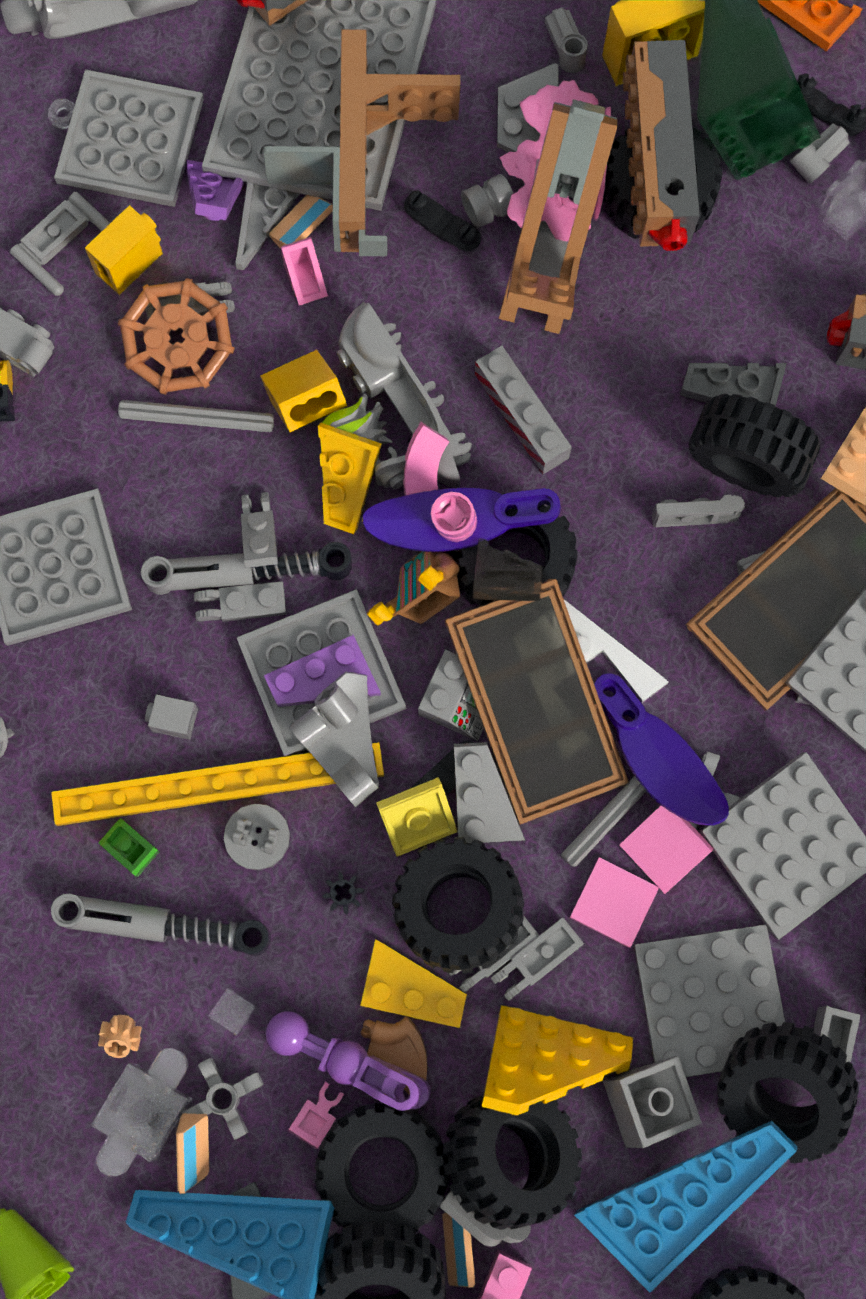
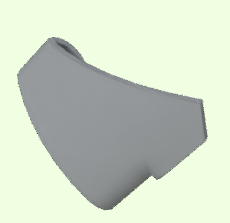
M346 671L325 688L315 699V705L288 728L321 764L350 802L357 807L379 788V780L371 740L367 675Z

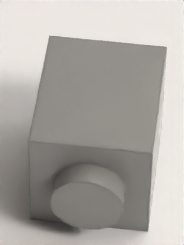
M156 695L154 703L150 702L148 704L145 721L149 722L148 727L152 732L190 740L198 708L193 702Z

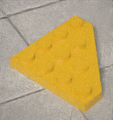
M501 1005L482 1107L519 1115L528 1111L529 1106L540 1101L543 1104L566 1096L569 1089L577 1086L581 1089L603 1081L604 1075L614 1071L617 1074L629 1070L632 1060L633 1037L589 1027L585 1024L560 1020L552 1016L524 1011L520 1008Z

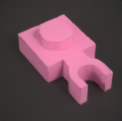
M326 1082L318 1093V1103L315 1105L307 1099L288 1129L290 1133L316 1150L336 1120L328 1111L330 1108L335 1107L344 1096L342 1092H339L335 1100H327L324 1093L329 1084Z

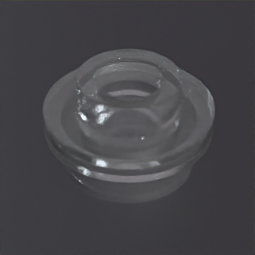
M64 98L54 100L48 109L50 123L58 129H68L75 104ZM62 112L69 113L65 117H58L59 114Z

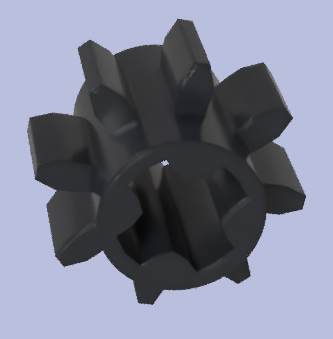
M339 872L338 881L335 883L330 880L326 881L331 890L330 893H325L322 896L323 899L333 900L330 911H335L339 906L343 907L345 915H348V907L352 904L356 907H361L356 897L363 894L364 889H355L356 876L351 877L348 881L344 880L343 874ZM346 886H349L351 899L348 901L343 898L340 902L337 901L338 894L336 889L338 887L344 889Z

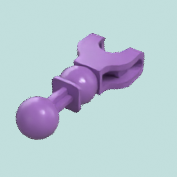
M292 1011L278 1013L267 1025L266 1040L274 1052L283 1056H291L301 1051L321 1061L318 1070L328 1072L331 1078L338 1084L352 1085L376 1100L402 1111L422 1108L430 1099V1085L423 1078L375 1056H368L364 1047L357 1042L343 1041L340 1038H332L328 1042L311 1034L306 1020L298 1013ZM406 1085L410 1090L409 1098H406L403 1093Z

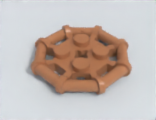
M186 278L185 281L159 285H144L142 287L143 291L125 316L118 321L126 358L125 367L127 370H133L159 389L160 394L166 395L167 392L198 387L206 389L210 386L209 382L227 357L234 353L235 347L231 343L227 319V305L225 303L221 304L194 284L193 279ZM181 294L179 304L161 306L158 297ZM191 297L209 311L201 316L190 308L188 304ZM151 303L156 310L146 324L143 325L136 322L148 304ZM215 320L219 342L209 341L206 323ZM182 329L184 342L182 344L180 342H176L174 345L170 344L171 337L169 332ZM134 331L144 333L146 351L139 354L137 353ZM207 349L216 351L202 370L197 363ZM149 358H153L165 367L163 375H159L144 363ZM191 367L195 374L193 376L172 379L173 370L178 368Z

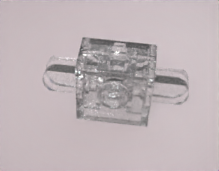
M175 1048L161 1050L148 1071L135 1063L127 1064L91 1126L108 1136L96 1158V1164L104 1175L111 1177L125 1173L137 1154L149 1162L156 1160L178 1124L182 1112L187 1109L192 1100L190 1096L177 1089L188 1069V1059L181 1050Z

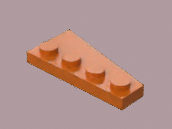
M755 0L825 51L840 38L863 10V8L854 4L852 8L839 3V0Z

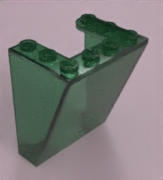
M705 0L697 117L736 180L749 177L757 170L782 160L784 156L798 149L808 147L814 141L821 138L775 27L770 17L765 19L758 0Z

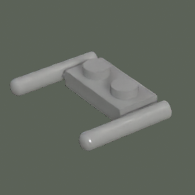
M73 192L68 201L64 200L20 240V244L13 246L10 254L55 296H59L63 293L64 287L41 265H45L83 231L88 226L89 221L101 231L110 222L78 192Z

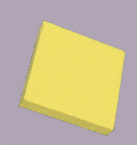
M439 778L376 802L397 857L458 832Z

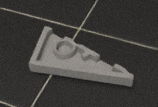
M247 182L236 257V269L245 270L269 237V232L282 220L300 193Z

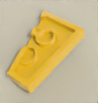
M320 423L318 425V437L321 440L320 466H322L323 472L322 500L324 524L355 534L382 444Z
M375 939L360 1006L460 1028L467 994Z

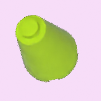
M5 1208L0 1209V1282L6 1299H47L69 1280L70 1275L68 1272H74L73 1266L16 1210L11 1209L7 1211Z

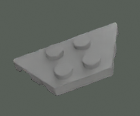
M558 64L549 65L498 87V148L506 152H516L518 145L525 140L536 142L540 138V133L525 120L520 108V102L530 95H536L538 90L546 85L558 86Z

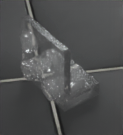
M860 159L856 161L848 170V177L842 182L839 179L836 180L825 193L828 197L819 206L821 212L817 222L843 245L866 224V160L864 162Z

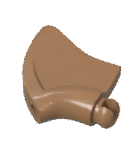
M408 1016L397 1023H386L378 1020L373 1022L369 1019L364 1021L360 1034L364 1038L371 1039L367 1052L368 1056H375L401 1067L424 1080L427 1079L428 1061L425 1043L418 1028ZM406 1085L404 1090L410 1095L409 1087Z

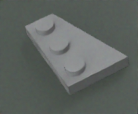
M487 742L453 744L458 837H464L466 843H472L474 839L484 843L525 840Z

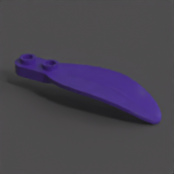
M449 488L410 494L380 502L364 512L362 523L366 531L372 536L389 545L415 551L443 552L482 544L500 536L511 528L551 523L559 516L561 505L557 494L545 488L506 494L481 488ZM444 493H461L468 497L473 504L477 516V526L473 534L464 541L453 542L441 537L432 522V505ZM546 504L550 506L547 512L539 511L541 505ZM509 509H516L518 511L515 516L510 517L506 515Z
M609 673L598 677L594 686L603 711L617 729L618 741L627 764L648 794L665 809L686 821L700 825H717L724 822L729 815L726 797L707 767L688 743L664 721L646 712L643 704L621 677ZM610 690L614 696L608 697L603 692ZM623 716H630L633 721H625Z

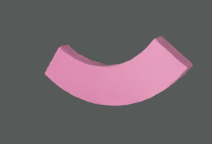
M420 422L415 430L405 455L406 462L403 479L405 496L438 490V466L441 456L449 443L445 436Z

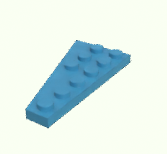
M770 1121L578 1209L574 1215L650 1293L797 1151L798 1146Z
M135 1190L126 1224L136 1232L279 1298L314 1299L334 1206L331 1201L200 1193L179 1194V1192Z

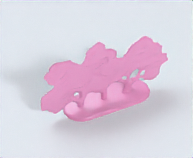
M575 80L563 81L559 87L546 85L544 88L539 89L536 95H530L520 102V108L525 120L540 133V138L536 142L525 140L518 145L516 152L510 151L499 157L507 173L522 179L525 183L518 192L511 195L507 209L508 217L512 221H516L520 228L523 225L533 186L536 162L540 158L554 102L571 106L574 99L598 105V99L592 93L581 91ZM611 107L605 108V115L611 116ZM606 169L592 218L596 221L600 214L604 196ZM555 193L554 197H547L541 222L546 221L555 239L569 241L578 204L570 200L569 196L563 198L559 197L560 194Z

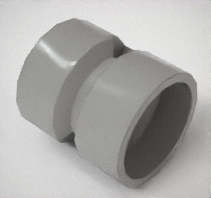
M502 174L485 181L483 188L477 184L461 192L462 204L473 226L478 229L493 222L494 215L497 217L508 215L507 209L513 191Z

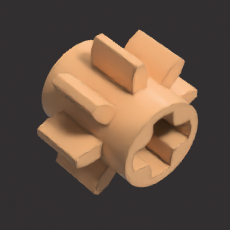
M114 1015L110 1023L102 1022L98 1045L104 1046L105 1052L111 1057H126L130 1049L138 1051L142 1027L136 1026L135 1021L127 1015Z

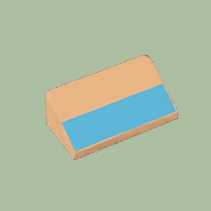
M306 195L269 232L270 238L280 249L281 246L307 238L333 211V205L317 196Z
M183 1113L180 1117L176 1132L179 1194H185L209 1173L208 1116L206 1114Z
M443 1213L448 1284L459 1287H474L475 1276L471 1234L450 1215Z

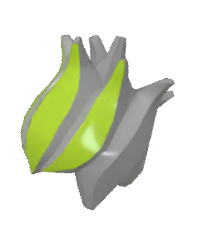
M367 394L360 397L355 405L330 413L323 421L324 424L381 444L393 442L384 436L386 430L382 429V427L387 422H378L383 410L380 402H376L372 411H366Z

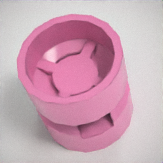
M458 492L444 493L432 505V522L441 537L448 541L459 542L469 538L475 531L477 526L476 512L473 504L465 495Z

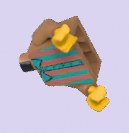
M417 551V555L402 565L400 569L396 597L385 605L383 602L377 603L367 612V615L376 625L389 621L397 615L422 624L460 597L457 579L459 572L458 564L448 553Z

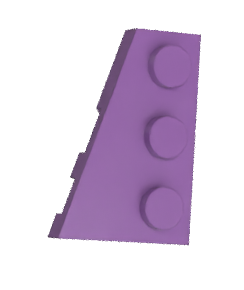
M186 159V175L195 214L202 215L212 221L226 220L245 181L237 177L236 179L221 177L213 172H203V162Z
M354 635L264 675L278 707L314 703L317 696L346 671L367 675L368 696L381 695Z

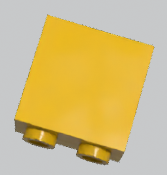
M130 205L85 247L95 274L118 295L163 254L159 243L161 239L155 231L157 227L155 222L146 213L140 215Z
M318 350L312 351L260 376L274 409L289 432L347 406L336 375Z

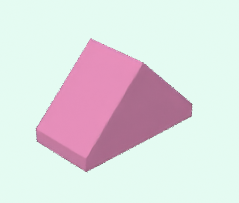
M311 237L281 246L284 267L298 305L327 297V290Z

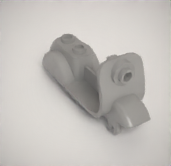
M2 0L0 8L6 28L10 33L31 32V35L34 36L38 35V32L43 31L46 38L58 39L192 5L198 0Z
M362 302L353 310L341 330L338 341L340 350L336 351L340 362L345 368L350 366L355 374L352 377L361 394L366 392L372 398L385 391L412 434H414L418 425L422 422L448 439L449 443L439 462L437 481L448 487L460 488V477L456 466L463 465L470 460L471 454L467 452L470 451L472 444L470 442L465 444L459 443L465 439V433L450 435L436 408L444 402V396L441 394L436 398H431L428 395V392L435 389L436 384L434 381H429L424 386L421 384L401 353V344L396 345L401 338V332L394 333L392 336L389 334L396 329V325L392 323L383 325L372 306L368 302ZM389 447L387 451L391 459L381 462L378 457L374 468L375 479L379 486L397 489L403 486L405 455L397 457L396 451Z

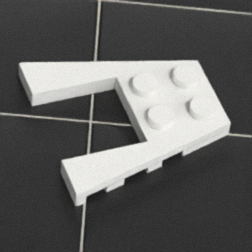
M564 600L586 663L600 653H603L641 703L668 684L664 677ZM552 608L512 637L521 661L565 645ZM570 657L527 673L550 728L575 719L552 689L575 672ZM584 730L557 739L556 742L561 756L565 760L590 742L591 738Z

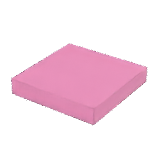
M663 806L654 811L619 844L664 894L714 849L689 821L671 813Z
M599 857L569 918L631 948L659 887Z

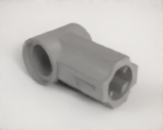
M563 7L553 10L549 16L545 17V25L559 55V65L568 73H577L585 65L587 40L579 33L569 10H565Z
M831 124L812 143L809 142L789 162L810 184L830 166L829 162L850 143L848 133L842 126L839 127Z

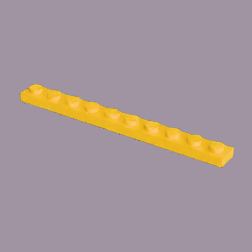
M379 742L372 743L377 777H384ZM311 753L53 791L51 794L55 825L62 826L336 783Z

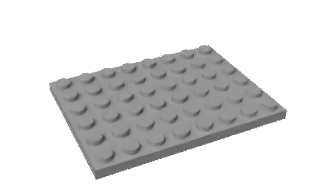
M308 0L270 26L254 7L249 6L203 160V172H213L221 177L231 179L241 178L242 181L333 200V185L268 184L264 161V146L340 147L341 29L366 30L367 74H418L437 0ZM388 94L367 105H388ZM397 119L367 135L366 208L382 211L405 119Z

